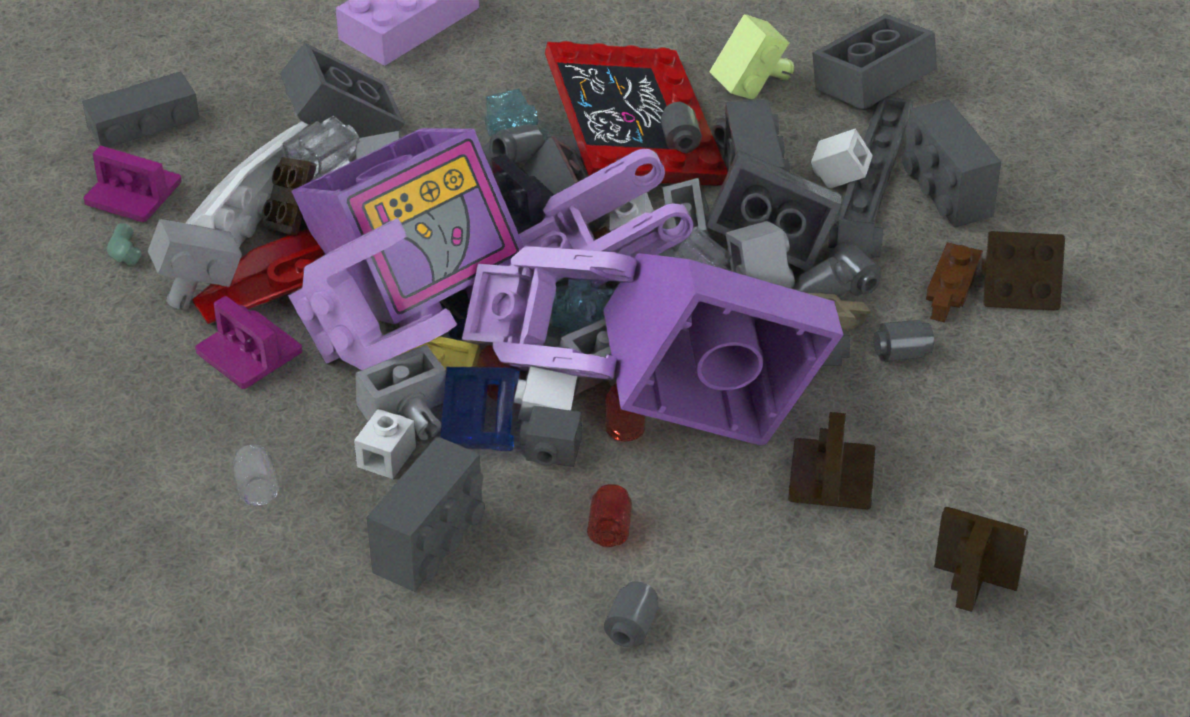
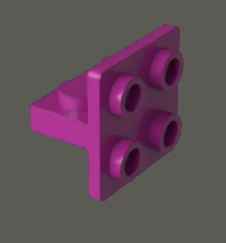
M100 145L92 153L98 182L83 199L84 204L140 222H146L182 182L181 175L164 170L162 163Z
M227 296L214 302L218 332L195 346L196 354L241 389L248 388L302 353V345L256 310L249 311L245 306H239Z

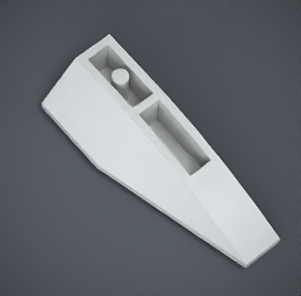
M301 121L259 148L234 168L211 191L185 224L229 231L239 248L247 237L253 236L257 224L262 219L263 206L271 197L274 185L272 183V174L276 165L280 163L282 157L308 161L314 152H319L324 142L321 126L314 123L306 124Z

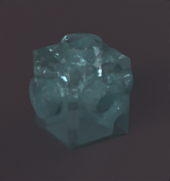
M520 89L486 96L487 116H485V126L489 136H494L498 131L525 124L538 125L536 109L534 105L528 104Z
M570 279L569 286L556 287L552 307V327L567 328V334H570L604 319L603 309L613 295L614 289L592 287V280Z

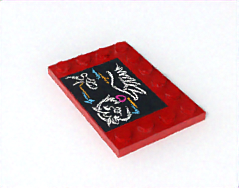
M570 41L547 42L545 56L588 176L636 150L650 149L658 155L665 169V175L661 183L677 184L699 178L701 185L718 186L723 184L728 173L676 50L665 47L658 49L639 48L634 45L625 47L607 46L602 43H595L593 45L577 44ZM674 102L685 103L694 110L701 131L702 139L699 146L688 153L680 152L677 149H669L663 133L661 116L664 109ZM646 163L639 166L635 171V175H647L651 172L653 165Z

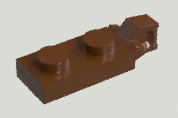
M946 243L927 288L926 300L932 301L930 319L945 323L951 306L956 308L964 306L982 261V250Z

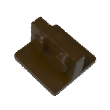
M281 158L280 163L276 165L272 174V183L274 185L271 197L265 202L262 210V218L264 219L262 226L264 228L295 236L298 234L303 215L292 190L313 181L317 164L303 160Z
M989 231L986 258H982L981 273L985 276L983 304L986 307L1059 310L1061 308L1065 236L1049 233Z
M830 412L828 428H820L819 440L795 438L788 495L790 502L866 510L871 508L876 447L870 444L844 442L846 413Z
M944 507L941 514L934 567L954 573L951 590L958 592L956 608L972 612L983 582L1017 591L1029 533L1027 529L951 507Z

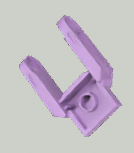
M640 149L551 196L543 209L546 214L544 220L520 233L519 236L523 246L606 251L635 258L638 253L658 255L684 241L693 230V220L683 204H667L650 214L646 212L595 240L587 225L588 223L655 188L664 178L665 169L658 155L650 149ZM646 163L653 165L651 172L647 175H635V171L639 166ZM671 217L681 218L680 223L675 228H662L667 219ZM557 277L555 283L564 277ZM570 278L574 286L597 288L608 282L607 280Z
M398 218L328 252L305 266L303 287L288 296L326 364L341 358L345 362L364 370L443 335L457 325L450 311L445 308L434 316L429 314L383 335L378 321L354 278L347 272L346 268L383 251L407 237L406 231Z
M524 246L511 258L510 266L478 264L462 340L474 344L493 345V349L500 362L518 367L522 371H529L530 366L577 377L612 380L617 363V358L614 356L606 355V358L584 354L575 349L543 346L547 336L556 293L555 281L557 277L632 282L637 260L624 254L606 251Z

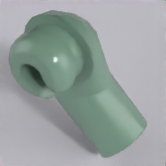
M120 223L116 226L107 245L108 255L119 263L123 261L128 266H135L141 257V250L138 247L132 246L133 242L130 241L134 233L132 227Z

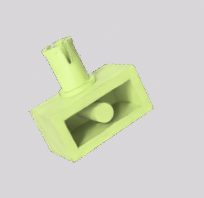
M744 14L709 72L731 94L755 99L769 76L779 78L780 80H788L790 76L782 73V71L793 74V62L790 59L781 58L789 42L768 21Z

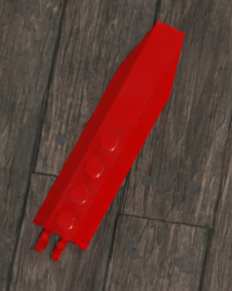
M309 229L298 232L296 236L290 235L256 247L244 255L239 261L230 287L210 284L194 297L192 301L206 323H213L216 321L214 302L224 296H227L239 306L243 305L250 309L301 289L303 287L305 266L324 256L325 253Z

